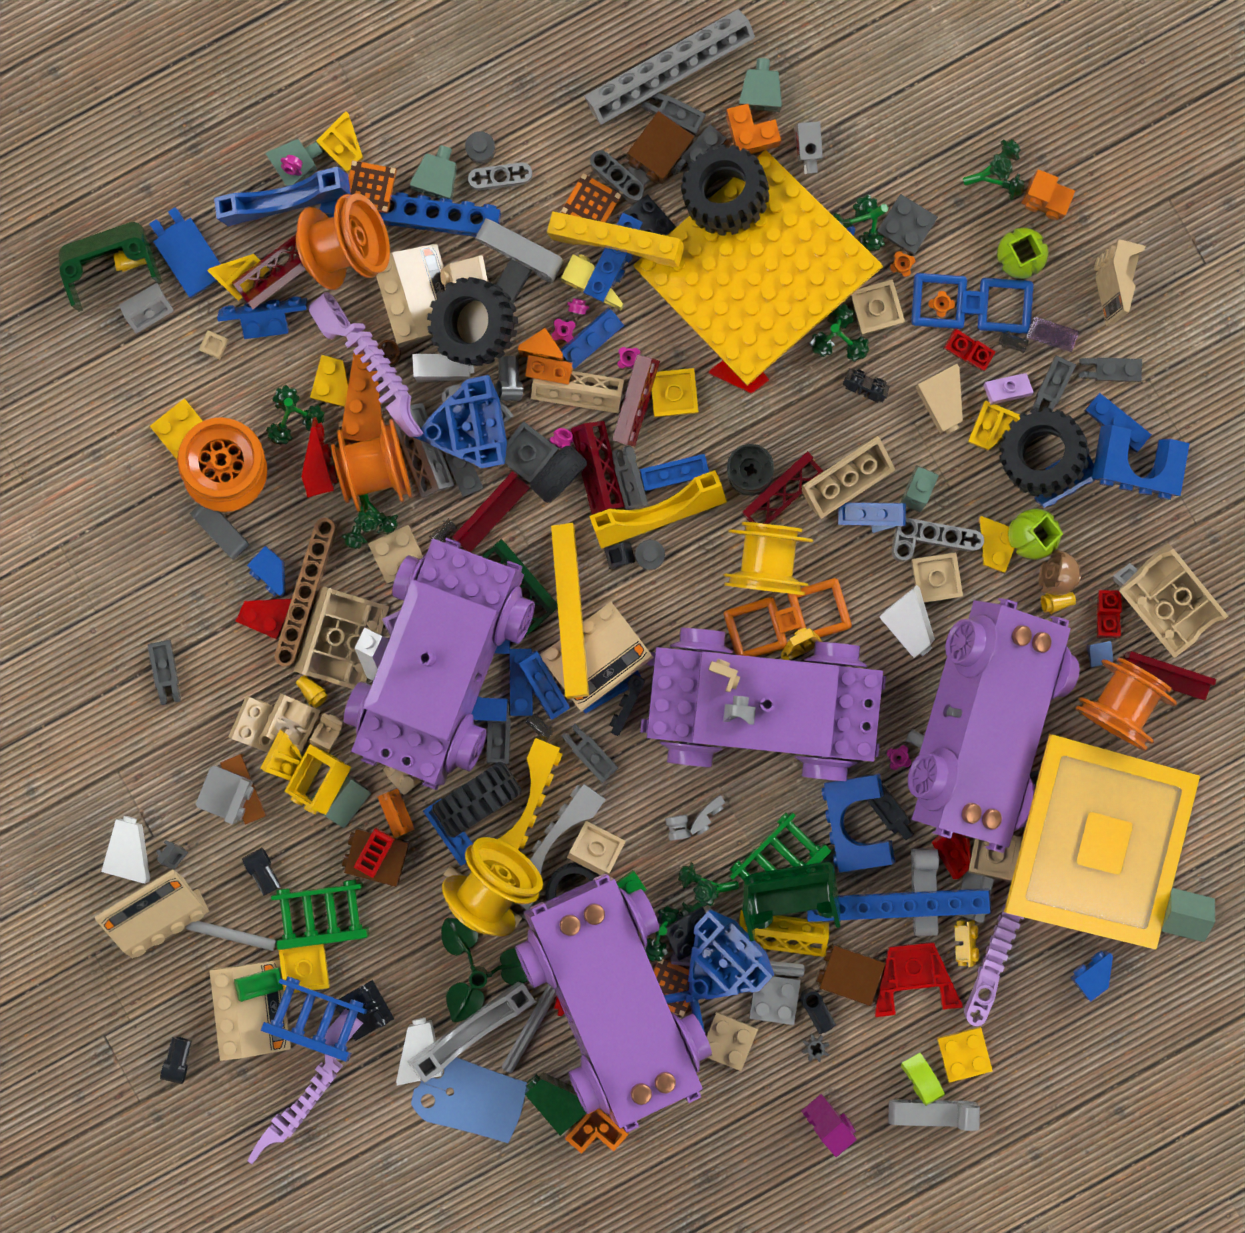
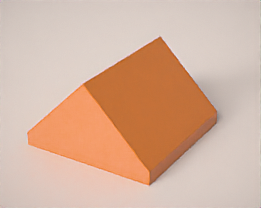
M546 328L518 346L519 356L528 358V355L564 361L563 353Z

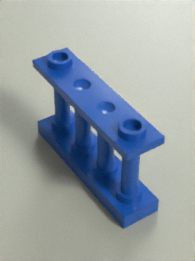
M287 976L286 980L280 979L279 983L286 985L274 1020L271 1019L270 1023L264 1022L261 1031L349 1062L352 1053L346 1051L348 1048L346 1044L358 1012L367 1013V1009L362 1008L363 1003L352 999L350 1003L303 987L299 985L300 980ZM297 989L307 993L296 1026L295 1028L292 1027L290 1031L283 1028L284 1024L282 1022L294 990ZM319 997L327 1000L328 1004L317 1034L313 1035V1038L304 1036L305 1031L303 1030L315 998ZM338 1004L350 1010L338 1042L331 1046L325 1044V1036Z

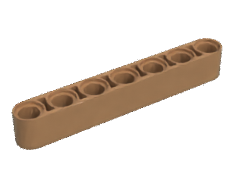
M321 518L316 521L275 652V661L281 666H293L300 652L337 533L336 524L328 518ZM323 523H330L331 531L328 534H322L320 531ZM317 544H323L325 548L324 553L320 556L314 554V547ZM311 565H316L318 568V573L315 577H309L307 574V569ZM308 586L311 589V595L309 598L304 599L300 593L303 587ZM297 608H303L305 616L301 620H297L294 617V612ZM291 629H295L298 632V638L293 642L287 637ZM286 650L292 655L288 663H284L281 660V654Z

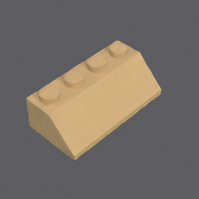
M483 256L450 263L441 269L440 278L444 287L449 282L456 283V279L459 278L468 279L469 277L488 281ZM472 301L461 310L458 316L457 328L459 335L466 343L476 342L484 335L488 326L487 310L483 303Z
M877 436L802 486V493L812 510L822 519L894 472L895 468L881 439Z

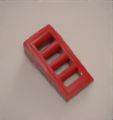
M374 828L354 868L374 878L396 838L378 828ZM377 837L380 840L386 842V846L384 847L383 845L374 841L375 838ZM371 845L382 850V853L379 854L370 849ZM367 852L378 858V861L375 862L366 857ZM364 860L373 865V870L362 865V861Z

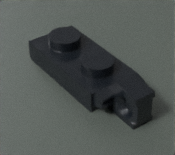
M633 674L628 681L629 694L624 693L619 703L622 709L619 715L614 714L609 726L613 727L611 730L612 734L620 735L646 679Z
M882 782L884 796L867 799V802L889 831H892L894 834L899 832L906 841L914 835L908 826L911 821Z

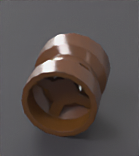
M385 340L379 344L378 349L383 350V357L388 358L391 362L389 365L398 363L401 358V350L398 345L391 340Z

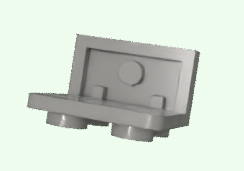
M212 766L209 769L196 806L225 818L224 821L227 823L235 824L243 818L245 813L243 806L246 799H250L254 790L251 787L253 781L220 767Z

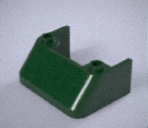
M129 222L61 247L59 250L60 276L70 305L78 312L83 311L74 282L80 280L83 275L82 264L118 252V250H123L130 260L137 261L145 258L152 279L158 284L163 283L145 230L139 223Z
M821 862L759 872L747 876L744 880L742 911L750 941H755V929L767 928L773 922V916L817 909L818 914L824 918L834 917L836 928L841 927L840 903L832 863Z

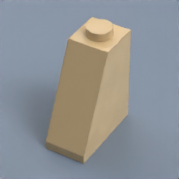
M955 364L915 387L940 434L946 431L948 435L958 430V424L963 421L960 370L958 364Z

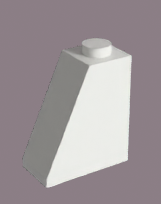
M412 354L413 373L417 383L470 379V374L474 373L473 365L469 366L453 362L442 354Z
M916 585L879 616L913 658L918 654L924 656L932 649L930 645L935 640L920 588Z
M364 628L355 646V650L366 677L374 681L389 638Z
M124 816L123 819H116L101 872L144 884L150 881V872L142 824L136 823L137 819L129 816Z
M425 1017L412 1020L413 1024L408 1026L396 1079L397 1086L421 1081L408 1061L436 1041L432 1020L426 1021ZM443 1070L436 1074L434 1077L442 1076Z

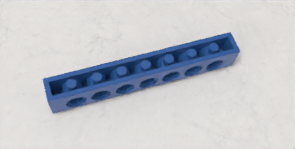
M396 192L395 195L391 196L390 203L395 205L392 212L388 214L379 212L385 225L476 237L485 219L500 224L501 211L495 205L484 204L483 207L475 206V203L462 201L461 204L453 203V200L446 198L434 201L430 197L423 195L412 198L408 194ZM338 199L321 203L320 210L329 218L334 217L335 205ZM409 206L417 208L414 215L409 216L405 214ZM436 209L439 211V214L436 218L432 219L427 216L428 211ZM458 212L461 214V218L458 221H451L449 219L450 214ZM481 215L483 221L480 224H473L471 222L472 217Z
M990 888L838 895L840 920L991 913ZM817 909L807 911L808 922L834 921V917L824 918L820 916Z

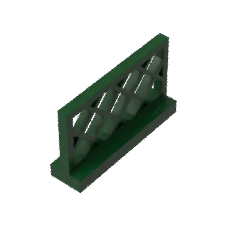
M500 539L482 557L488 559L490 555L496 552L501 558L500 564L503 565L504 561L507 565V561L521 565V573L524 574V577L522 579L523 585H520V587L527 588L530 592L529 600L532 601L533 595L538 601L534 602L535 605H541L547 611L541 618H532L536 622L531 626L529 625L524 636L525 638L558 610V604L503 539Z

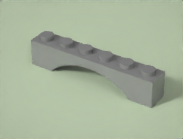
M583 784L582 787L579 785L575 787L570 795L573 798L570 804H563L557 813L560 816L556 823L551 821L544 831L547 834L543 842L538 840L531 851L534 855L530 861L535 865L540 875L545 856L554 841L571 826L593 818L606 800V798L586 784ZM519 904L526 910L531 906V904Z
M517 982L410 1059L408 1063L418 1078L425 1083L442 1071L451 1061L477 1040L519 1015L536 1001L525 985Z

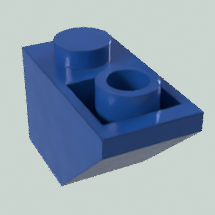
M265 546L247 565L251 569L249 574L258 582L262 579L267 584L265 588L273 596L278 594L283 597L286 594L285 562L269 547Z
M1099 951L1094 954L1089 964L1086 966L1082 964L1073 971L1074 975L1070 977L1090 1002L1109 988L1113 956L1108 951Z

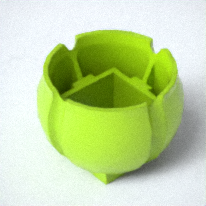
M1024 227L1016 228L1013 230V233L1008 232L1005 234L997 248V260L1003 264L1002 270L1009 276L1018 279H1028L1032 277V273L1038 274L1048 260V246L1042 242L1044 239L1042 235L1033 229ZM1028 239L1036 257L1021 264L1012 246Z
M1042 509L1023 511L1011 522L1008 531L1011 547L1017 548L1016 553L1031 560H1039L1051 555L1057 549L1063 535L1058 521L1054 520V516ZM1039 524L1047 532V538L1043 542L1033 532Z

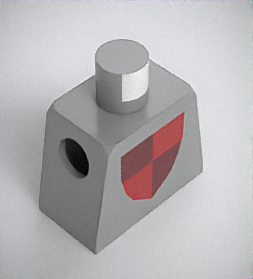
M820 121L798 123L794 126L798 162H804V174L818 173L817 160L822 159ZM807 145L813 148L812 154L806 153Z

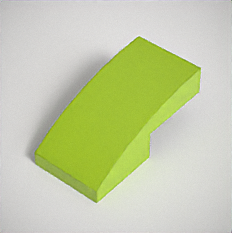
M921 1053L902 1062L901 1068L914 1084L913 1090L925 1106L945 1095L938 1079Z

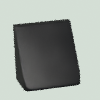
M629 541L604 548L609 569L635 563L632 546Z

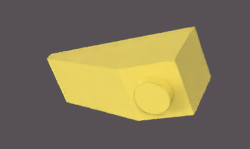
M573 254L561 277V282L583 292L595 269V266L590 263L591 259L582 254L578 256ZM610 288L603 303L621 311L623 303L612 288Z

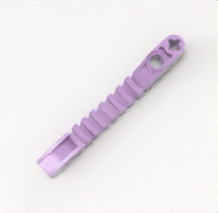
M324 292L308 307L310 314L323 335L331 340L338 335L346 336L348 339L345 343L347 348L357 347L353 350L355 355L365 354L360 358L362 363L372 362L366 367L369 372L378 371L372 376L373 381H383L376 387V390L378 392L388 391L378 399L380 403H390L386 406V409L409 437L421 436L423 432L414 421L410 411L412 397L407 392L409 390L408 387L402 385V378L396 376L395 373L397 371L394 367L389 366L391 362L388 358L383 357L384 352L382 349L377 348L378 343L371 339L372 334L370 332H362L366 328L364 324H350L336 299L330 293Z
M1003 904L1002 914L998 917V924L994 927V934L990 937V944L986 947V954L981 960L982 966L978 968L977 979L964 1009L966 1019L973 1026H981L988 1017L995 1000L1000 978L999 974L1004 970L1003 960L1006 961L1008 958L1007 950H1011V940L1016 937L1015 930L1020 928V918L1024 919L1021 916L1005 913L1006 904ZM983 988H987L990 991L986 998L978 996L979 991ZM978 1010L980 1015H975V1017L973 1018L971 1012H976Z
M347 1009L341 1013L327 1030L325 1044L334 1046L338 1042L349 1012ZM357 1018L355 1019L348 1040L363 1024ZM325 1054V1064L321 1062L315 1070L318 1073L310 1080L315 1085L311 1083L305 1090L307 1093L304 1092L290 1108H287L282 1113V1116L277 1114L271 1120V1126H269L254 1147L248 1159L249 1163L253 1164L266 1146L275 1142H284L288 1136L291 1137L297 1130L296 1128L302 1123V1119L308 1115L309 1110L313 1108L317 1103L316 1101L319 1100L324 1094L323 1092L330 1086L329 1082L331 1083L336 1078L335 1072L337 1073L343 1067L336 1058Z

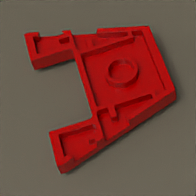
M934 942L888 947L874 1012L875 1017L896 1015L894 991L939 986L942 1010L963 1008V1004L959 999Z

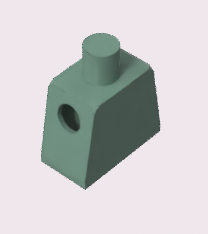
M758 58L756 69H747L738 106L749 104L750 110L780 112L782 102L779 72L769 71V59Z
M296 139L266 152V155L286 186L303 181L317 171V167L312 159L323 152L316 141L304 148L300 140ZM287 155L299 158L303 163L300 169L302 172L301 176L289 175L281 168V158H286Z
M440 145L436 156L425 154L410 182L411 190L439 199L453 200L457 165L455 162L449 161L452 152L451 148Z
M916 465L900 503H906V507L921 512L930 498L939 475Z

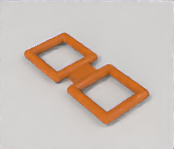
M832 578L802 587L801 592H805V595L788 593L787 596L791 607L779 611L772 597L725 610L723 615L735 655L758 657L784 649L787 644L784 632L806 628L798 598L832 588L842 622L814 630V632L821 638L850 629L852 623L839 580ZM768 607L778 641L743 651L733 617Z

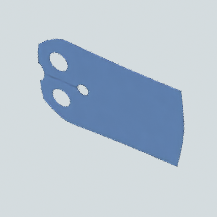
M456 1057L444 1068V1075L441 1078H431L425 1083L421 1081L420 1085L414 1088L411 1105L416 1113L427 1122L509 1143L521 1115L527 1083ZM447 1088H453L454 1094L452 1096L446 1094ZM431 1094L434 1096L435 1104L433 1107L425 1108L422 1106L421 1098L423 1095Z

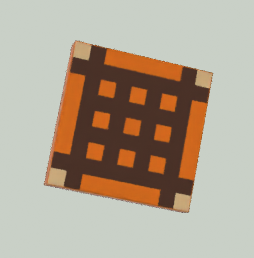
M352 160L349 173L351 195L355 193L364 195L374 204L378 212L388 214L397 170L395 168Z
M583 173L561 213L607 223L622 195Z
M663 958L662 961H657L654 974L663 995L689 990V969L680 965H674ZM686 1000L667 1005L671 1012L684 1017L689 1002L686 1003Z

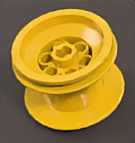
M742 522V526H745V531L728 530L732 534L745 535L741 571L733 574L724 573V577H730L729 583L724 582V586L805 595V592H801V586H808V583L800 582L792 577L796 542H814L813 539L797 537L798 533L802 532L803 529Z
M481 837L470 845L465 852V859L471 873L468 877L462 875L447 877L442 884V893L451 912L468 928L481 934L507 936L516 927L515 917L510 908L513 902L519 904L535 902L543 886L542 877L535 865L513 846L495 838Z

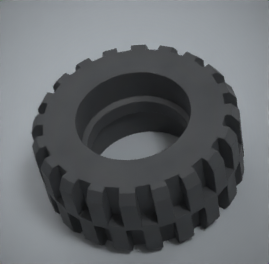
M719 145L718 149L713 150L712 147L706 149L707 153L703 155L699 153L695 157L696 161H691L688 164V172H684L682 177L681 192L688 213L692 220H695L696 225L701 229L705 227L706 231L712 234L717 231L719 235H726V232H731L733 235L737 234L738 230L742 228L745 231L750 228L749 224L751 222L756 223L760 219L759 213L763 214L767 208L766 203L769 202V185L764 169L757 157L751 155L750 151L745 148L740 151L739 147L731 145L730 148H726V145ZM735 177L745 182L741 194L730 202L714 203L706 199L707 191L711 185L722 178Z
M474 277L456 279V283L449 282L445 285V291L439 290L436 296L438 299L436 301L432 300L430 307L433 309L431 314L428 313L427 320L431 321V326H427L428 333L434 336L431 338L434 346L439 347V353L447 356V359L469 366L491 364L495 362V357L501 358L505 355L503 350L505 348L510 349L513 343L510 342L511 337H516L517 331L514 330V324H518V317L513 315L517 310L515 304L510 303L511 297L508 293L503 292V289L498 285ZM479 301L483 303L487 310L488 326L484 335L479 340L473 343H466L458 332V316L468 303Z
M1044 407L1043 411L1039 412L1038 408L1031 409V414L1026 415L1025 412L1020 414V420L1017 422L1013 420L1009 424L1010 431H1004L1002 435L1004 442H1000L999 450L1002 453L999 455L1000 462L1007 476L1024 493L1029 492L1031 496L1039 497L1040 494H1043L1045 498L1052 497V493L1055 492L1057 495L1063 494V489L1066 487L1072 489L1075 486L1074 481L1076 479L1081 480L1084 476L1082 470L1087 469L1089 463L1087 461V457H1089L1088 442L1080 426L1070 415L1066 416L1063 411L1058 409L1053 412L1051 408ZM1044 435H1054L1063 441L1065 445L1063 457L1054 467L1038 471L1030 469L1026 465L1024 454L1028 445L1034 439Z
M498 762L432 805V811L448 836L454 838L521 794V787L506 764Z

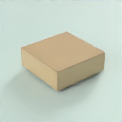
M207 330L199 351L220 360L229 339Z

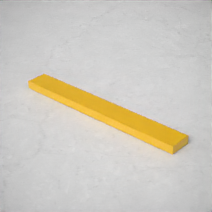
M573 523L551 526L564 688L565 697L570 699L589 696L575 527Z

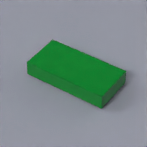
M275 967L234 979L238 1000L242 1002L283 990V985L279 983L281 979L279 968Z

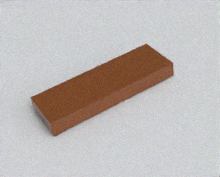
M242 754L220 762L222 769L252 780ZM254 783L251 786L254 788L249 800L246 799L243 806L245 813L242 819L245 825L267 816Z

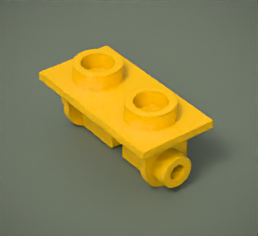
M957 920V925H954L955 941H963V945H955L956 962H958V966H967L968 962V967H972L979 960V949L976 948L978 926L975 925L974 920L967 921V925L965 920Z

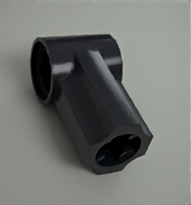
M262 847L242 858L246 870L251 876L253 875L263 896L281 887L271 868L270 858Z
M813 988L803 990L800 995V1001L819 1034L828 1032L836 1026V1023L828 1011L822 996ZM809 995H816L817 1000L814 1004H806V999Z
M172 1037L167 1060L165 1059L162 1066L161 1080L178 1084L184 1083L188 1070L186 1063L192 1040L183 1037Z

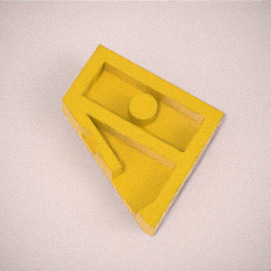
M345 111L316 142L349 174L352 160L361 162L364 158L350 116Z
M251 254L209 268L207 271L239 301L242 296L232 282L261 260L255 254ZM264 266L260 270L259 277H263L270 269ZM247 279L240 284L245 293L253 287L254 280Z
M321 355L310 398L345 408L348 380L344 361Z
M985 400L967 442L988 451L1003 438L1002 435L1005 430L1010 431L1009 424L1013 420L1015 422L1020 420V414L996 404L990 405V402Z
M980 516V531L984 537V544L982 546L983 565L1005 573L1015 549L1011 547L1009 542V526Z
M811 628L800 629L794 633L795 636L789 639L780 656L782 660L791 661L815 649V642L822 641Z
M279 730L261 769L290 781L303 756L288 738L289 736L284 731Z

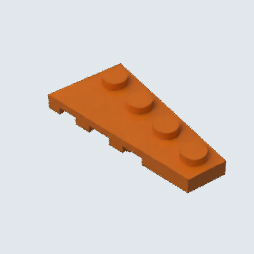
M353 353L341 429L343 438L346 441L361 442L378 438L381 433L380 420L382 419L381 403L378 400L380 392L376 390L379 381L374 382L372 376L378 371L369 372L366 367L372 362L362 363L360 358L365 354L355 355Z

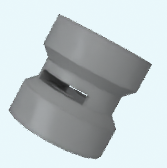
M687 814L665 818L666 825L670 830L668 833L669 841L691 837L690 830L686 825L688 822Z

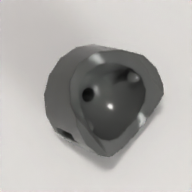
M483 131L474 132L465 142L466 153L472 161L486 164L494 158L496 153L495 143L488 133Z
M651 539L645 540L636 548L635 558L638 565L643 569L655 570L664 562L665 550L659 542Z

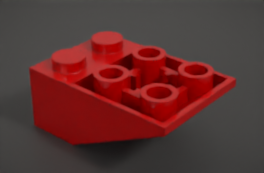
M316 417L312 420L301 475L307 497L334 491L338 478L335 465H330V457H332L328 444L324 445L325 431L322 422L318 423Z

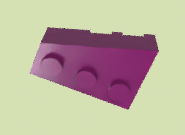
M822 1094L801 1110L807 1121L814 1126L813 1129L821 1141L835 1157H838L857 1140L854 1135L856 1130L852 1122L844 1113L839 1115Z

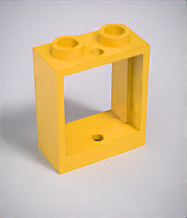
M310 744L284 792L292 796L290 800L300 806L304 804L306 811L315 815L318 811L326 815L351 766L330 753ZM322 763H325L330 769L312 800L305 794Z

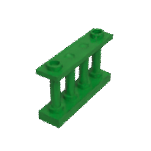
M785 812L777 820L779 825L742 862L738 860L729 869L731 871L729 877L733 880L738 875L744 881L750 875L744 868L753 859L765 871L777 870L760 853L769 843L793 867L820 863L831 850L824 843L821 846L815 845L792 822L796 815L793 812L789 815ZM784 828L810 851L808 853L810 857L805 862L803 860L799 861L776 838Z
M356 879L343 881V885L296 892H290V888L276 890L277 894L271 896V901L280 900L284 930L282 939L276 941L277 949L282 950L368 938L369 928H363L359 921L355 890L361 889L363 882L357 883ZM347 891L351 922L349 930L340 931V927L337 926L333 892ZM324 894L329 927L327 933L318 934V930H315L311 895ZM302 897L306 925L305 936L296 937V934L293 933L289 898Z

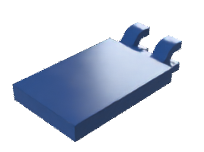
M174 207L168 213L175 224L167 229H164L157 219L149 224L159 237L153 241L191 299L217 282L207 270L221 265L192 218L190 217L185 221L179 210Z

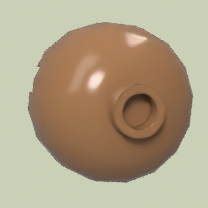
M1054 550L1049 555L1051 558L1048 563L1043 562L1038 583L1039 586L1043 587L1041 591L1044 593L1058 596L1066 595L1080 582L1079 565L1072 555L1060 550Z

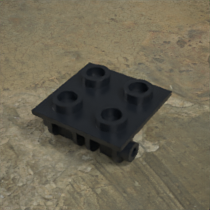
M648 194L623 212L643 222L640 228L642 231L666 236L676 228Z
M849 368L842 384L846 386L845 389L854 393L860 387L858 395H860L862 389H865L864 397L866 398L868 392H870L868 399L876 403L879 401L883 403L884 399H887L890 387L886 385L887 382L877 377L872 379L866 376L864 371L854 368V370Z
M703 906L666 927V936L670 942L669 946L674 951L678 961L692 953L695 941L694 927L706 914Z
M373 980L339 998V1000L350 1003L351 999L363 1003L362 1008L367 1009L366 1014L360 1012L357 1014L356 1018L363 1024L353 1034L355 1041L395 1019ZM338 1004L336 1006L340 1015L345 1009L350 1010Z

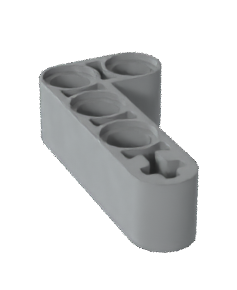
M489 219L484 220L475 237L481 244L535 271L538 277L549 283L554 282L563 265V259L557 254Z
M906 518V523L911 525L912 532L910 535H905L901 531V526H896L892 544V556L897 561L910 559L913 556L916 542L973 552L983 546L984 537L976 530ZM925 527H930L934 531L932 539L924 537L923 530ZM947 531L955 534L956 540L954 543H949L945 539ZM972 536H974V540L977 541V544L971 546V542H961V539H969ZM899 545L907 547L908 554L906 557H901L897 553Z
M936 848L911 849L912 892L937 891L936 870L939 868V856ZM938 916L913 917L914 936H937Z
M892 1099L889 1100L888 1123L906 1126L958 1127L960 1130L978 1131L980 1127V1106L973 1101L936 1100L925 1106L922 1100Z

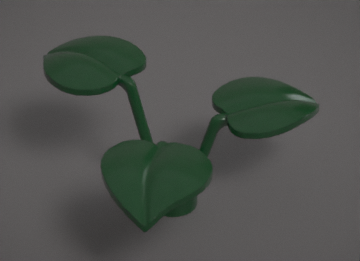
M448 917L444 920L441 928V938L445 949L454 956L462 954L465 950L471 969L469 976L470 986L464 982H458L447 991L446 1004L453 1023L466 1020L481 1009L484 1003V994L479 988L484 987L487 983V978L492 977L498 970H501L502 979L509 985L513 986L517 982L524 984L528 981L515 948L504 951L500 955L501 965L487 972L484 967L474 965L469 947L477 943L478 932L468 928L457 918Z

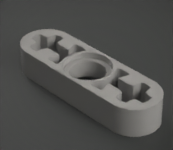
M523 162L477 168L469 173L468 181L470 186L478 191L524 185L531 181L532 169L527 163ZM521 168H524L525 172H529V174L525 175L524 179H521L520 175L513 176L514 181H510L509 169H512L513 174L519 173ZM497 171H504L507 174L504 182H497L494 179ZM487 172H490L492 184H488V179L481 180L480 185H477L476 181H472V179H475L477 174H480L481 178L488 177Z

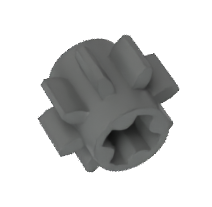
M810 1034V1040H803L806 1048L802 1050V1053H809V1061L814 1057L821 1062L820 1057L822 1055H829L825 1051V1047H828L829 1043L821 1042L823 1035L814 1038L813 1034ZM819 1043L820 1051L815 1050L812 1053L813 1050L810 1046Z

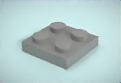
M773 976L760 991L753 992L749 1019L794 1025L800 979Z

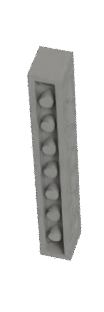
M737 9L584 95L591 113L602 125L755 38L750 22Z

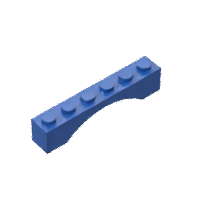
M337 166L317 171L307 179L283 188L260 192L231 193L215 197L214 202L216 218L225 225L232 226L336 200L345 194L351 193L348 174Z

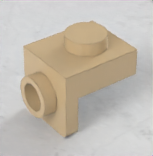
M717 658L716 662L711 661L708 670L729 678L725 689L726 692H730L731 689L736 690L740 680V676H737L738 670L730 668L729 662Z
M323 713L320 723L312 734L309 743L329 753L341 733L343 722L334 715Z
M385 766L383 768L389 780L403 795L421 782L420 778L392 767Z

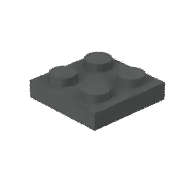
M900 194L877 231L879 235L884 236L885 239L914 256L938 217Z
M523 421L507 441L505 464L530 483L552 459L559 448Z

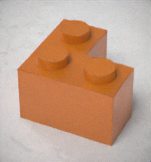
M749 104L726 110V119L733 145L738 146L740 151L745 148L750 151V154L780 147L781 138L776 119L754 125Z
M1038 169L1029 181L1021 204L1025 205V208L1030 211L1046 213L1045 216L1052 220H1062L1066 216L1075 190L1058 184L1059 177Z
M599 1108L589 1114L586 1113L565 1134V1140L581 1154L596 1137L612 1151H615L629 1135V1132L626 1133L623 1127L619 1128L611 1120L610 1115Z

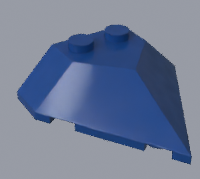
M485 375L466 379L461 384V387L426 420L427 422L420 428L423 434L413 437L473 463L480 468L505 464L507 440L500 399L490 376Z
M709 910L695 925V941L691 953L688 978L690 983L689 991L686 995V1003L699 999L738 995L744 992H757L774 976L767 952L756 941H750L748 933L734 919Z

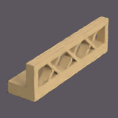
M572 371V375H570V379L573 381L569 382V385L533 378L531 399L619 413L624 379ZM585 382H593L595 385H593V386H588V385H585L584 383H585ZM606 386H618V390L608 389Z

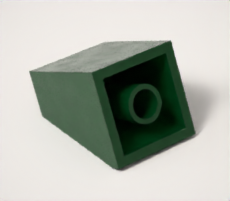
M544 1072L540 1076L536 1073L526 1082V1097L560 1136L586 1114L573 1086Z

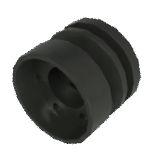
M745 444L739 446L731 453L727 463V476L730 485L735 491L747 496L758 495L764 492L773 481L774 463L772 456L765 448L757 444ZM753 467L756 474L752 473L751 477L747 476V471L745 470Z

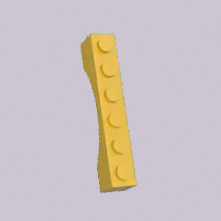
M552 211L547 229V234L553 241L572 245H592L610 248L679 268L684 250V245L679 238Z
M716 470L694 477L680 492L656 505L635 510L607 509L589 517L602 549L727 503L722 484Z
M538 738L534 739L527 756L531 778L530 796L527 806L514 827L498 838V840L513 846L517 850L519 848L524 849L528 840V836H525L527 828H533L537 818L536 815H533L536 806L541 808L546 796L542 794L545 786H550L554 774L550 772L553 765H559L563 755L559 752L560 747Z

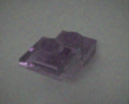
M1033 317L1026 338L1072 352L1079 331Z

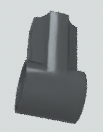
M515 356L498 358L499 380L495 390L499 399L521 401L523 385L519 382V358Z

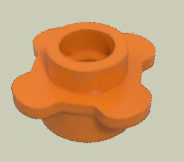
M898 251L894 255L895 260L890 265V270L893 273L899 272L904 277H908L911 274L910 269L912 265L915 264V258Z
M939 291L936 298L929 300L928 306L937 312L938 317L942 318L945 317L949 309L955 307V302L947 296L945 291Z

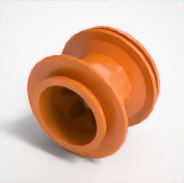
M355 193L341 196L335 205L334 217L331 218L315 207L305 208L300 213L296 232L298 254L307 272L324 288L329 290L340 288L345 280L348 267H352L357 273L366 278H372L387 268L390 259V244L387 230L380 213L364 195Z
M223 417L204 420L189 430L179 447L177 456L178 470L185 488L198 504L207 509L218 512H231L242 509L252 503L264 488L268 472L261 442L249 427L239 421ZM233 450L237 452V454L231 455L229 452ZM207 457H211L210 461L204 462ZM222 458L225 459L226 464L218 466L217 461ZM236 464L243 466L239 471L234 470L233 467ZM208 471L215 472L211 478L206 477ZM229 475L231 478L229 481L223 482L222 477Z
M383 419L380 420L381 433L378 438L346 445L341 430H338L339 447H336L335 443L331 444L335 468L344 500L347 504L353 498L358 513L361 511L360 495L393 488L398 493L401 502H404L403 495L408 494V497L412 498L410 482L393 419H389L390 424L385 425Z
M1117 658V665L1103 659L1101 663L1114 674L1097 701H1090L1079 697L1078 700L1083 705H1077L1075 710L1116 737L1146 751L1148 747L1145 743L1153 744L1154 740L1142 728L1159 700L1171 706L1177 705V702L1165 693L1170 692L1172 689L1154 675L1127 660Z

